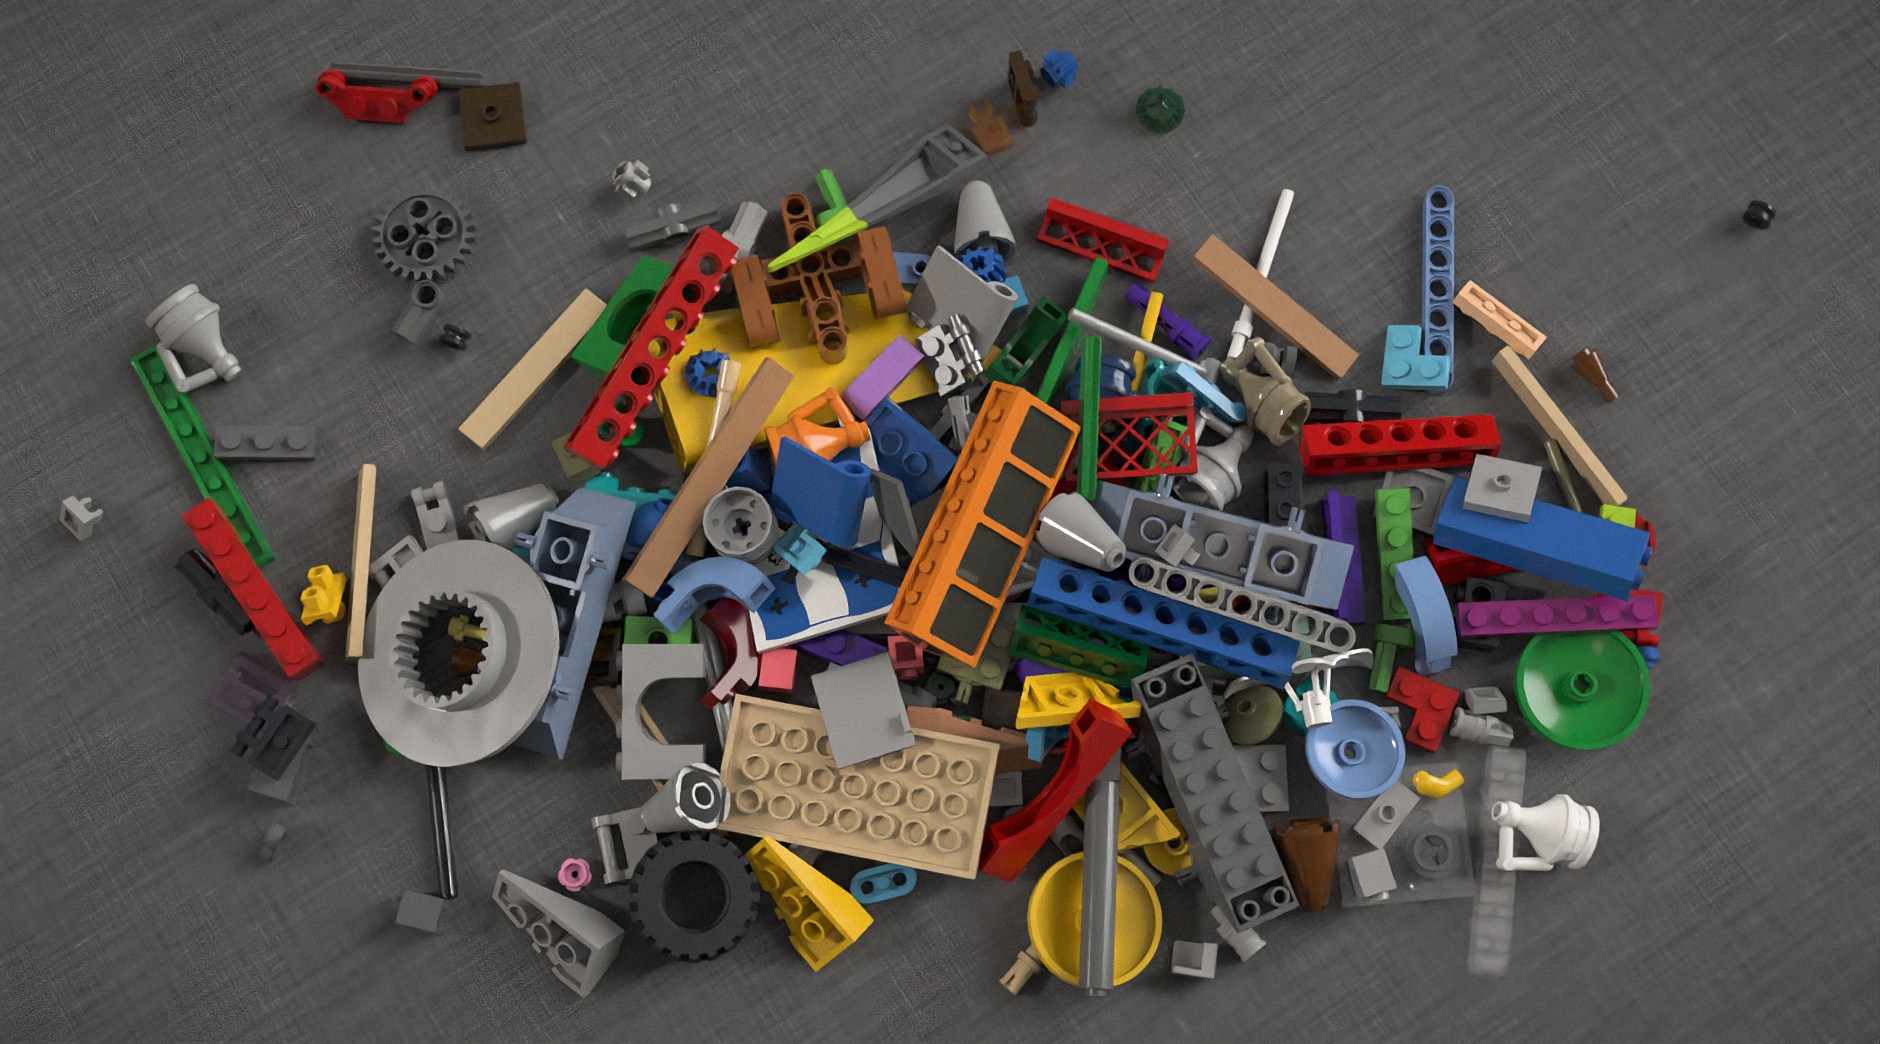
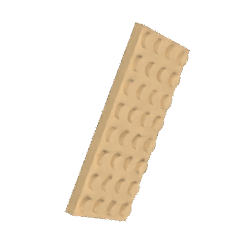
M736 694L720 770L721 776L719 777L722 786H727L729 790L730 809L727 818L715 828L762 838L768 835L777 841L974 880L978 868L1001 744L911 727L916 746L838 770L821 710Z

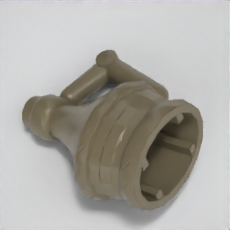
M1261 337L1247 341L1246 347L1237 356L1235 361L1232 358H1228L1219 367V373L1222 375L1223 380L1228 385L1235 386L1240 393L1247 409L1246 423L1252 431L1267 436L1275 446H1282L1288 443L1299 432L1310 413L1311 402L1306 395L1298 392L1291 378L1287 376L1265 348V342ZM1256 356L1271 377L1253 375L1247 371L1246 366Z

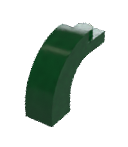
M1043 297L1008 344L984 372L983 375L989 379L990 384L992 385L993 381H998L1016 386L1066 321L1068 314L1046 297Z

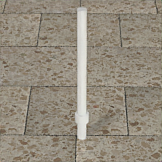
M1288 189L1282 190L1256 268L1266 278L1294 196V192ZM1245 304L1240 319L1235 322L1231 333L1233 340L1227 359L1232 358L1234 361L1242 352L1245 341L1250 339L1253 330L1251 323L1255 312Z

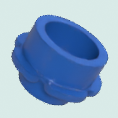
M1636 646L1645 661L1647 669H1653L1655 662H1661L1662 659L1658 658V648Z

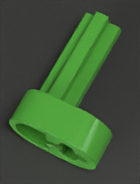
M822 169L819 174L815 175V179L829 210L820 213L814 218L816 230L849 205L844 199L832 170Z
M1376 624L1373 641L1377 643L1368 689L1375 692L1388 693L1396 648L1415 650L1414 630L1388 624Z

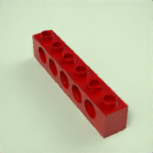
M1473 414L1454 417L1440 416L1437 418H1408L1403 420L1303 425L1298 448L1305 476L1473 466L1476 454L1497 458L1502 443L1493 414Z

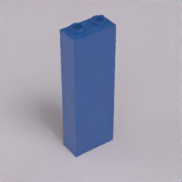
M1455 477L1436 522L1433 544L1626 602L1629 600L1632 589L1639 591L1644 572L1639 570L1640 566L1647 567L1653 550L1652 547L1647 546L1650 536L1649 532L1535 499L1529 523L1463 509V503L1469 480Z

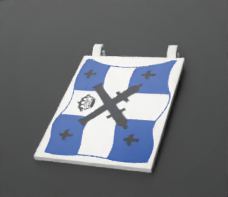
M839 419L840 426H841V428H843L844 425L842 424V422H841L840 419ZM870 430V441L864 442V445L861 447H848L842 450L830 462L837 464L842 461L853 460L866 464L870 469L879 471ZM769 459L771 462L770 488L759 493L769 506L775 475L772 459ZM869 482L858 542L854 546L841 548L900 567L893 533L879 515ZM776 517L780 529L778 541L795 523L794 521L786 523ZM746 525L741 526V534L746 536L748 534ZM819 536L816 539V541L819 543H829L828 541L824 540ZM773 551L764 561L753 565L764 573L775 587V590L754 613L749 610L757 652L761 654L887 616L900 588L822 561L804 576Z

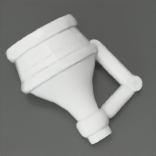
M1558 794L1538 806L1529 808L1520 807L1519 804L1512 801H1497L1491 811L1492 819L1502 826L1499 831V857L1496 860V866L1501 870L1549 871L1555 863L1564 864L1570 869H1580L1589 861L1596 847L1600 825L1598 813L1591 806L1577 804L1566 794ZM1513 828L1520 830L1525 835L1536 852L1537 857H1513Z

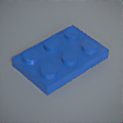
M885 397L866 421L867 427L871 432L879 472L902 481L906 496L912 505L935 493L953 471L959 456L889 397Z

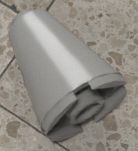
M978 180L971 181L960 191L954 256L957 259V255H965L967 248L971 251H977L979 246L982 247L983 251L993 248L996 255L1002 256L1005 265L1016 255V241L990 185Z
M540 483L470 502L464 505V514L467 515L471 512L473 521L468 524L476 540L487 541L512 551L513 547H517L515 539L525 540L516 537L517 533L523 532L531 535L540 527L544 511L554 512L557 509L556 504L559 503V499L551 486L546 488Z
M1072 492L1073 494L1071 495L1062 493L1048 502L1038 518L1042 522L1040 531L1035 529L1037 545L1045 552L1107 572L1122 565L1125 560V544L1083 496L1076 492Z
M693 763L681 768L643 805L641 818L645 827L654 833L708 831L717 827L727 818L730 809V793L727 786L723 787L718 777L721 775L714 768L702 763Z

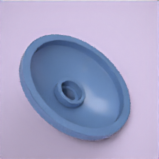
M1349 699L1331 704L1330 712L1333 723L1309 729L1306 736V756L1313 774L1324 787L1344 798L1368 799L1383 793L1395 783L1403 769L1405 745L1400 729L1388 713L1370 702ZM1345 749L1352 751V759H1348L1344 755Z

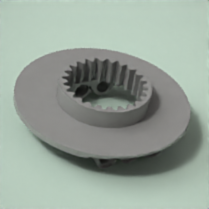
M456 540L436 545L412 558L391 577L375 600L365 623L362 657L358 659V676L362 700L367 714L378 733L392 748L409 759L422 764L440 767L461 766L492 757L509 746L526 730L536 717L548 695L558 659L559 630L553 601L544 582L522 558L512 551L480 540ZM460 603L476 610L475 616L484 619L480 627L488 630L482 637L483 641L488 642V647L482 649V654L486 657V660L478 663L481 672L480 674H472L473 684H464L462 686L463 693L454 691L452 692V697L445 695L441 696V698L434 697L432 692L424 690V683L417 681L420 677V672L413 671V668L418 664V660L413 658V654L419 651L415 641L423 637L420 632L421 627L428 628V617L436 618L438 616L437 609L446 611L448 610V604L456 607Z

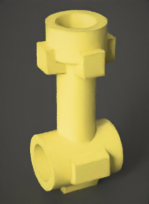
M460 615V618L455 616L451 618L448 635L462 642L465 636L483 640L482 637L488 630L482 629L478 625L470 624L469 617Z

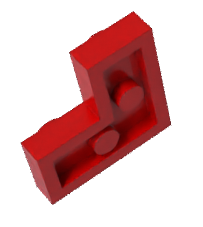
M1398 666L1390 682L1388 693H1386L1384 698L1415 711L1403 740L1434 754L1438 749L1460 692Z

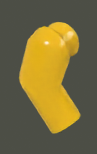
M1453 769L1442 778L1428 775L1426 771H1419L1413 776L1412 783L1420 794L1439 799L1463 784L1464 779L1456 769Z

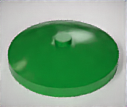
M1620 631L1542 634L1532 638L1522 651L1515 669L1514 689L1518 706L1524 718L1541 737L1565 749L1595 751L1618 743L1632 733L1639 725L1649 703L1650 678L1642 655L1636 646Z

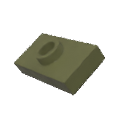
M569 433L551 443L570 484L575 485L600 473L601 470L595 469L563 448L571 434Z

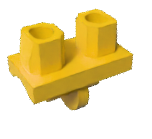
M328 565L311 568L307 577L312 585L302 592L300 598L305 606L301 620L305 625H310L317 619H322L327 624L341 620L346 610L345 604L341 601L347 582L345 574L343 572L333 574Z

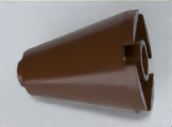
M1325 817L1299 818L1290 820L1289 827L1282 828L1281 822L1273 825V834L1289 882L1299 905L1304 907L1305 912L1324 911V905L1331 903L1341 831L1339 819H1334L1333 824H1328V818Z

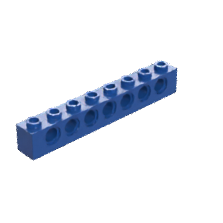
M1042 557L1027 603L1029 607L1184 657L1193 653L1195 660L1281 689H1284L1291 678L1292 665L1295 663L1300 641L1291 637L1261 629L1258 626L1240 622L1212 611H1206L1181 601H1175L1151 591L1132 587L1124 580H1111L1099 576L1097 572L1090 569L1080 570L1068 566L1059 559H1046ZM1060 586H1070L1075 592L1067 593ZM1093 596L1103 597L1106 603L1096 602ZM1125 606L1134 607L1138 613H1129ZM1157 617H1165L1171 624H1163ZM1189 627L1198 628L1202 635L1192 633ZM1227 637L1231 639L1235 645H1227L1222 641L1221 638ZM1254 648L1264 650L1267 656L1257 654Z

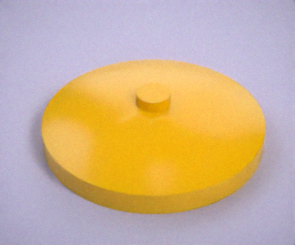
M1083 852L1061 859L1041 876L1031 894L1027 913L1029 936L1040 960L1058 978L1078 987ZM1118 855L1113 986L1129 981L1148 965L1157 950L1162 932L1161 906L1154 887L1137 866Z

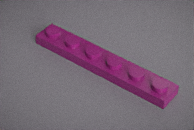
M1655 595L1630 596L1628 602L1613 597L1468 602L1455 605L1458 638L1655 630L1659 627Z

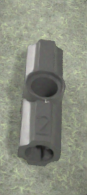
M712 196L683 206L679 204L665 205L657 209L654 215L622 225L630 250L634 252L660 243L666 245L678 244L688 239L690 234L695 233L698 228L704 226L711 228L720 225L721 220Z

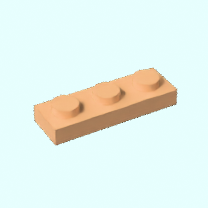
M1471 280L1452 301L1464 314L1473 317L1485 326L1488 332L1497 335L1510 345L1516 353L1522 354L1528 360L1547 338Z

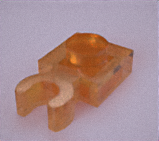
M989 99L984 100V107L986 109L984 113H978L973 104L969 105V116L974 122L978 123L972 126V132L980 150L990 156L1013 147V141L1002 116L992 118L993 105Z

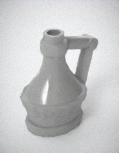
M193 283L183 287L165 300L145 320L147 327L155 329L161 340L157 345V351L180 394H186L195 388L216 380L218 377L224 378L229 382L242 371L238 366L239 362L233 354L227 353L222 344L219 332V305L212 303L199 293L198 287ZM173 351L192 354L204 359L213 367L186 378Z
M1202 407L1194 412L1196 445L1205 424L1225 436L1226 440L1213 447L1196 446L1198 473L1171 475L1175 477L1172 488L1183 502L1222 512L1223 506L1227 502L1234 500L1240 495L1241 483L1237 468L1241 454L1245 453L1251 446L1254 433L1246 425H1239L1233 429L1231 425L1212 414L1208 407ZM1189 434L1186 436V438H1185V440H1184V443H1185L1186 445H1188V446H1189ZM1182 447L1181 452L1184 456L1180 467L1191 466L1190 453Z

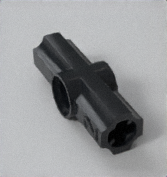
M1356 389L1342 390L1338 393L1304 392L1303 394L1311 402L1310 413L1306 420L1309 422L1344 423L1401 420V397L1366 395V392Z
M194 548L186 551L178 558V562L174 567L197 590V596L216 614L219 613L235 632L244 636L256 628L218 570L202 552Z

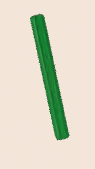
M1086 336L1082 339L1079 426L1081 430L1078 440L1077 493L1087 501H1092L1096 498L1102 342L1101 338Z

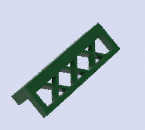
M1022 604L1008 654L1132 689L1131 679L1144 674L1150 645ZM1025 618L1038 621L1042 626L1036 627L1024 623ZM1059 630H1070L1074 635H1064ZM1098 638L1104 640L1106 645L1096 644L1091 639ZM1129 647L1140 650L1141 654L1138 656L1127 653L1124 648Z

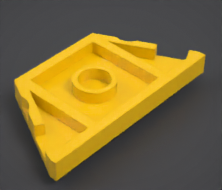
M1076 673L1026 676L1017 714L1016 728L1025 729L1070 724L1089 699L1120 712L1123 718L1140 717L1142 705L1136 700L1127 703L1120 699V690L1110 684Z
M1121 762L1118 852L1178 839L1181 836L1180 832ZM1086 791L1072 807L1084 823Z

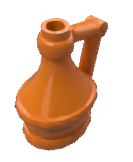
M834 387L827 388L822 394L791 411L788 414V421L776 428L768 426L764 429L775 469L780 439L784 436L828 461H831L839 452L848 447H861L864 445V442L871 440L866 422L858 423L854 421V417ZM830 404L844 427H821L804 419Z

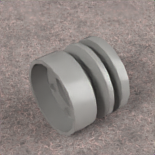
M736 486L722 490L710 500L704 511L703 527L705 536L721 557L740 559L751 565L761 563L774 551L772 547L778 542L780 529L777 518L773 515L774 513L761 494L750 488ZM743 525L747 527L748 534L746 536L741 534L740 527Z

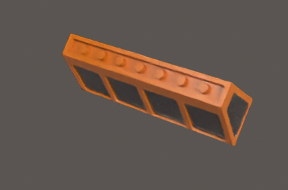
M993 381L884 624L921 650L972 668L976 667L1035 534V529H1037L1040 520H1038L1040 513L1051 498L1081 430L1078 424L1024 389Z

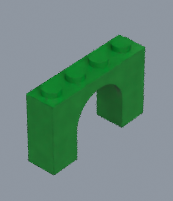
M643 255L570 357L590 375L604 380L624 349L632 327L645 315L674 266ZM685 286L682 290V296L688 303L693 299V291L690 287ZM637 367L633 369L631 374L632 381L636 385L641 384L643 380V373Z

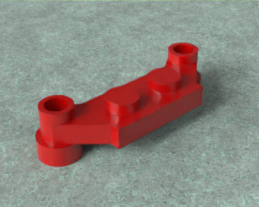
M336 69L324 71L319 76L315 86V90L320 97L326 98L343 112V119L406 123L408 115L420 105L431 101L438 91L436 81L427 75L417 77L407 90L345 85L344 75Z

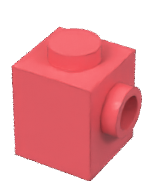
M901 635L888 636L889 653L898 680L916 679L918 674L924 673L922 650Z
M791 645L763 653L758 685L760 691L793 695L798 653L797 650H791Z

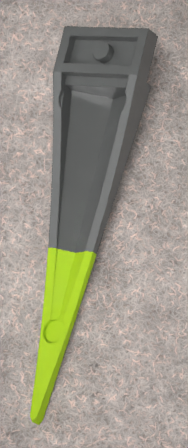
M949 124L929 133L847 207L808 237L769 263L768 273L774 272L858 231L864 230L962 184L963 178L988 165V155Z

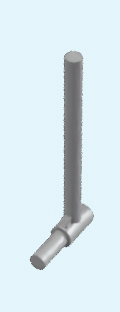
M1072 308L1069 312L1068 320L1152 358H1158L1168 365L1180 361L1188 363L1196 369L1197 374L1204 380L1216 384L1219 367L1222 364L1219 360L1205 358V360L1197 364L1075 308ZM1194 405V412L1199 409Z

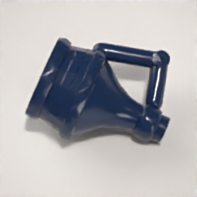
M1101 355L1100 399L1138 396L1136 392L1131 390V384L1136 377L1135 368L1119 358ZM1081 357L1075 364V375L1065 387V391L1071 401L1080 400ZM1128 419L1126 423L1129 425L1134 419ZM1138 421V422L1133 426V428H1132V429L1135 430L1138 434H1139V421ZM1123 431L1103 434L1114 442ZM1128 432L1118 444L1130 443L1131 445H1137L1140 441ZM1098 436V446H1109Z

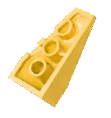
M768 835L745 854L762 888L771 893L777 904L774 911L778 918H784L791 931L788 937L792 945L816 972L855 942L874 921L850 893Z

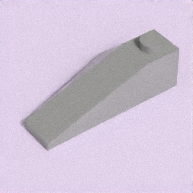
M504 869L498 873L492 895L494 900L517 928L524 927L535 941L532 946L538 954L542 951L545 952L555 965L551 969L555 975L580 996L586 997L618 956L625 930L593 908Z

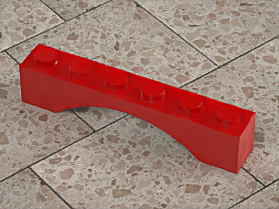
M209 497L181 515L288 676L299 682L324 665L326 662L308 635L273 590L221 506Z
M1092 699L1087 701L1069 724V742L1066 755L1049 785L1023 809L1006 819L989 825L985 830L978 862L980 871L1009 883L1013 882L1132 733L1120 712Z

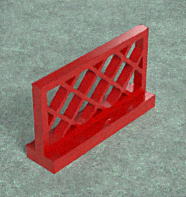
M1193 392L1101 398L1099 400V421L1101 422L1099 423L1098 436L1109 444L1110 447L1097 460V467L1099 466L1104 471L1097 472V480L1161 476V473L1167 475L1198 473ZM1080 400L1061 401L1062 415L1075 423H1079ZM1187 415L1188 429L1178 438L1165 425L1173 416ZM1157 417H1166L1162 423L1156 419ZM1142 418H1149L1158 426L1147 440L1132 429ZM1134 419L1129 425L1123 421ZM1116 420L1125 428L1114 442L1099 431L1107 421ZM1161 430L1176 441L1165 455H1162L1150 444ZM1128 432L1143 443L1131 458L1117 446ZM1188 434L1189 446L1183 442V440ZM1076 441L1074 446L1077 449L1072 455L1070 452L1065 464L1066 482L1077 481V474H1072V461L1078 455V442ZM1180 445L1190 453L1191 466L1176 467L1167 458ZM1146 447L1160 458L1152 469H1143L1134 461ZM1113 449L1127 460L1126 464L1119 471H1110L1102 464V461ZM1163 462H1165L1169 466V468L1159 467L1162 465ZM1132 464L1137 470L1126 469Z

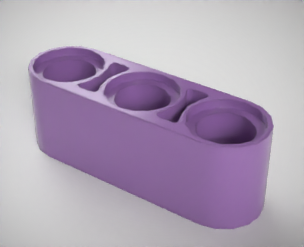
M899 335L842 394L841 399L862 421L867 420L885 397H889L918 367L925 356L902 335Z

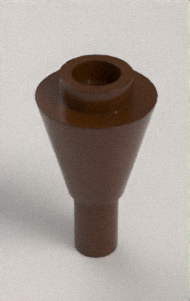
M1586 347L1572 357L1574 363L1570 367L1594 387H1597L1608 403L1619 397L1608 381V375L1597 348L1591 351Z
M460 645L459 652L452 651L451 671H457V678L479 674L477 671L479 668L478 663L485 661L486 657L480 651Z

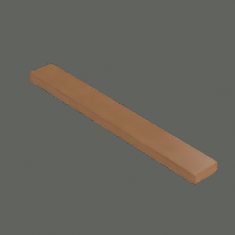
M770 357L764 358L623 577V580L647 596L654 597L702 522L705 508L710 500L721 492L794 378L793 374Z

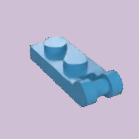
M1180 361L1165 366L1159 376L1179 393L1193 392L1194 405L1198 409L1208 407L1212 414L1228 424L1243 421L1247 417V409L1243 403L1231 402L1220 393V389L1215 384L1204 380L1197 374L1196 369L1188 363Z

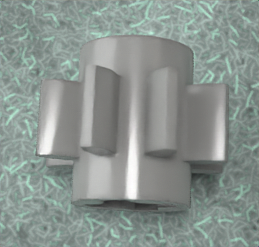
M636 160L634 163L630 161L621 162L612 174L613 185L616 187L615 192L625 200L629 196L632 198L642 197L651 185L650 174L647 173L649 168L639 160Z

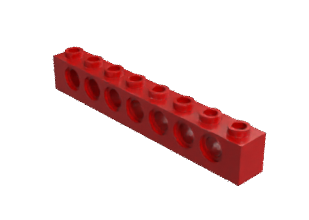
M709 226L696 230L563 446L564 449L595 469H604L606 465L609 467L613 464L619 454L617 449L623 437L625 439L628 438L636 426L634 419L640 410L644 411L652 401L653 394L651 391L657 382L661 383L670 371L668 363L673 355L677 356L685 347L687 339L684 337L690 327L695 328L701 321L704 314L701 309L707 300L711 301L718 293L720 278L723 274H728L737 261V258L734 256L739 247ZM702 258L710 266L707 275L702 274L699 269V262ZM685 286L690 287L693 291V299L690 303L685 301L682 296V290ZM668 313H672L677 321L676 327L673 330L669 329L665 323ZM652 340H655L660 347L659 355L656 358L651 356L648 350L649 343ZM636 367L643 373V380L639 385H636L631 378L632 371ZM618 395L623 396L626 401V408L622 413H619L614 407V401ZM601 423H605L609 428V436L604 441L600 440L597 435V428Z

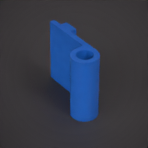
M786 436L781 437L770 500V507L774 509L773 515L786 523L794 521L836 546H854L858 542L871 469L866 464L853 460L834 464Z

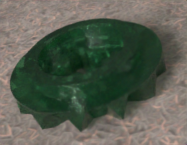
M1159 85L1156 88H1147L1139 96L1135 111L1139 123L1145 129L1154 133H1167L1173 131L1181 124L1186 107H1184L1182 96L1175 93L1173 87L1167 89ZM1159 100L1163 102L1164 107L1169 108L1165 109L1162 119H1160L1158 110L1153 109L1157 106Z

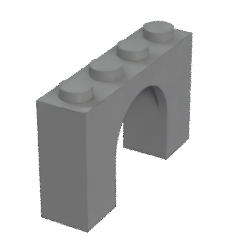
M622 644V651H617L616 657L617 671H622V685H617L616 689L617 705H622V718H617L616 737L617 739H622V752H617L616 771L622 772V780L671 779L681 768L693 763L706 764V744L670 745L661 743L653 739L646 732L640 719L642 698L646 691L656 682L668 678H706V644Z

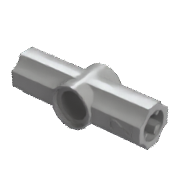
M751 201L742 202L730 230H726L722 235L739 247L734 256L737 259L754 255L757 246L756 240L768 216L767 210ZM731 272L723 274L718 282L720 285L718 295L723 297L731 296L734 289Z

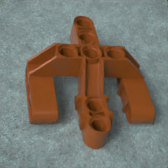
M800 193L786 195L781 203L782 222L789 249L798 244L795 241L801 236L808 237L816 231L808 199ZM793 208H799L803 211L800 215L795 216L788 213ZM885 226L858 231L853 234V240L829 245L771 273H768V265L778 257L761 260L760 255L757 254L738 258L730 271L750 348L781 341L775 318V310L773 304H771L770 297L800 291L803 297L799 300L802 316L808 317L811 328L810 332L807 333L809 342H816L819 356L825 363L838 364L842 362L847 355L846 334H851L849 324L844 322L841 308H843L840 290H834L832 283L861 276L864 278L875 319L907 312L902 285ZM838 258H844L849 261L845 266H838L833 262ZM807 265H814L818 268L814 273H807L802 269ZM776 272H784L788 275L783 280H776L772 277ZM825 311L833 315L831 319L825 321L817 317L819 313ZM829 341H836L841 344V347L837 350H829L824 345Z

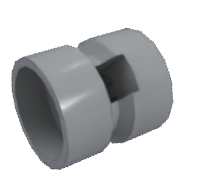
M624 576L621 577L620 582H613L602 621L603 624L619 621L622 619L623 614L628 616L648 615L646 595L623 580Z

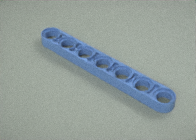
M1439 185L1432 187L1427 192L1423 201L1422 355L1434 356L1429 349L1430 344L1433 342H1439L1446 348V355L1444 356H1449L1448 390L1454 379V303L1452 302L1454 300V195L1450 189ZM1437 194L1443 196L1447 202L1446 207H1434L1430 201L1431 196ZM1433 224L1443 225L1447 232L1446 236L1441 238L1435 237L1430 231V226ZM1433 253L1442 254L1446 258V265L1443 267L1434 266L1430 261V255ZM1436 282L1441 283L1446 288V295L1443 297L1434 296L1430 291V285ZM1434 312L1443 314L1446 318V325L1443 327L1434 326L1430 321V314ZM1425 390L1435 396L1447 392V390Z

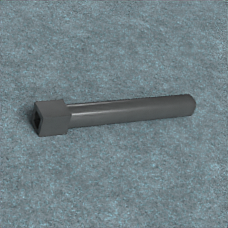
M1122 746L1086 789L1078 988L1085 989V996L1106 997V991L1113 990Z

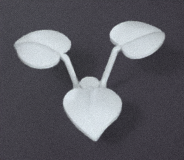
M1355 649L1322 658H1308L1292 665V672L1295 674L1311 671L1313 691L1303 693V700L1301 702L1289 682L1284 687L1294 702L1296 711H1303L1306 728H1319L1333 723L1329 699L1331 668L1362 666L1372 669L1374 657L1370 649ZM1319 670H1324L1323 691L1319 687ZM1244 676L1229 684L1224 692V697L1226 699L1235 692L1251 686L1265 685V683Z

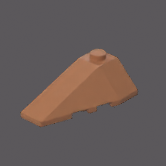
M908 706L907 716L910 726L913 728L1001 744L995 775L1042 766V761L1038 762L1028 759L1029 744H1026L1025 733L1005 727L999 730L981 725L982 720L972 717L970 721L952 717V711L942 708Z

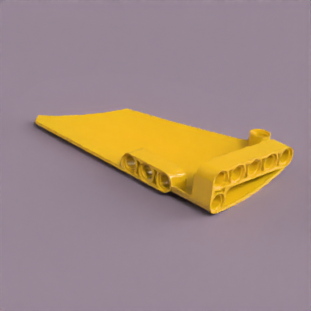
M903 289L907 306L912 293ZM867 293L842 296L843 308H841L844 322L849 324L851 334H846L847 355L838 364H828L820 358L816 342L810 343L807 333L810 332L811 328L808 317L802 316L800 301L773 304L781 341L750 348L740 308L704 313L698 325L692 328L693 332L686 334L684 337L687 339V343L683 350L677 356L673 355L668 363L670 371L661 383L657 382L653 388L681 473L692 472L707 448L716 397L699 395L688 386L685 380V366L689 361L690 355L698 354L701 349L703 351H711L715 348L722 354L728 353L732 361L741 363L731 410L765 357H770L794 375L791 383L751 444L755 450L768 447L765 428L768 426L776 428L788 421V414L791 411L822 394L829 387L836 388L841 397L847 388L899 335H902L920 351L915 339L928 332L929 329H922L909 318L911 314L908 312L875 319ZM825 311L819 313L817 317L825 321L831 319L833 315ZM674 317L665 320V323L669 329L673 330L676 327L677 321ZM652 340L649 343L648 350L651 356L655 358L659 355L660 347L655 340ZM829 341L824 346L829 350H837L841 347V344L836 341ZM994 344L986 359L982 362L985 371L1002 351ZM924 359L889 396L896 404L938 393ZM718 365L713 366L711 369L704 367V378L710 374L717 376ZM969 368V369L967 370V372H968V374H969V377H970V378L972 377L973 379H976V377H975V378L973 377L972 372H971V370H970V368ZM830 404L804 419L821 427L832 428L839 423L838 416ZM849 409V411L851 412L852 416H857L855 413H853V412Z

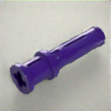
M1137 282L1131 286L1124 298L1146 314L1151 294ZM1161 303L1156 324L1169 334L1168 338L1173 344L1178 343L1191 354L1190 358L1195 361L1208 348L1212 338L1209 335L1206 337L1191 326L1192 321L1185 318L1180 319Z

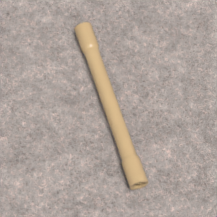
M722 359L707 447L731 411L741 368L740 362ZM703 520L687 543L685 554L704 557L707 537L705 536Z

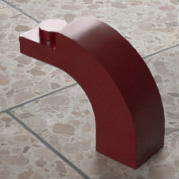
M727 597L718 598L699 619L719 638L725 651V666L722 674L699 700L708 709H711L719 702L725 705L735 693L741 694L748 689L755 681L762 663L763 653L759 654L756 649L749 609L737 600Z

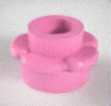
M567 859L563 862L561 870L558 872L559 882L565 885L569 891L581 890L582 886H587L591 881L592 874L589 872V864L583 859ZM574 871L578 872V876L576 878L572 877V873Z

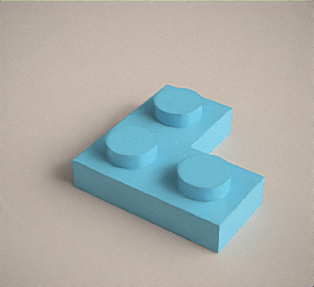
M1388 325L1381 381L1383 389L1447 390L1450 358L1449 356L1419 355L1422 334L1420 325Z
M796 522L772 547V550L804 576L818 566L822 556L827 551L816 541L818 535Z

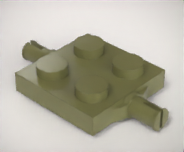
M958 606L952 622L953 625L959 626L965 613V608ZM997 617L975 668L940 657L936 670L951 675L960 682L954 701L959 703L963 691H965L961 704L968 705L973 687H986L998 692L1001 690L1012 656L1008 652L1016 626L1005 623Z

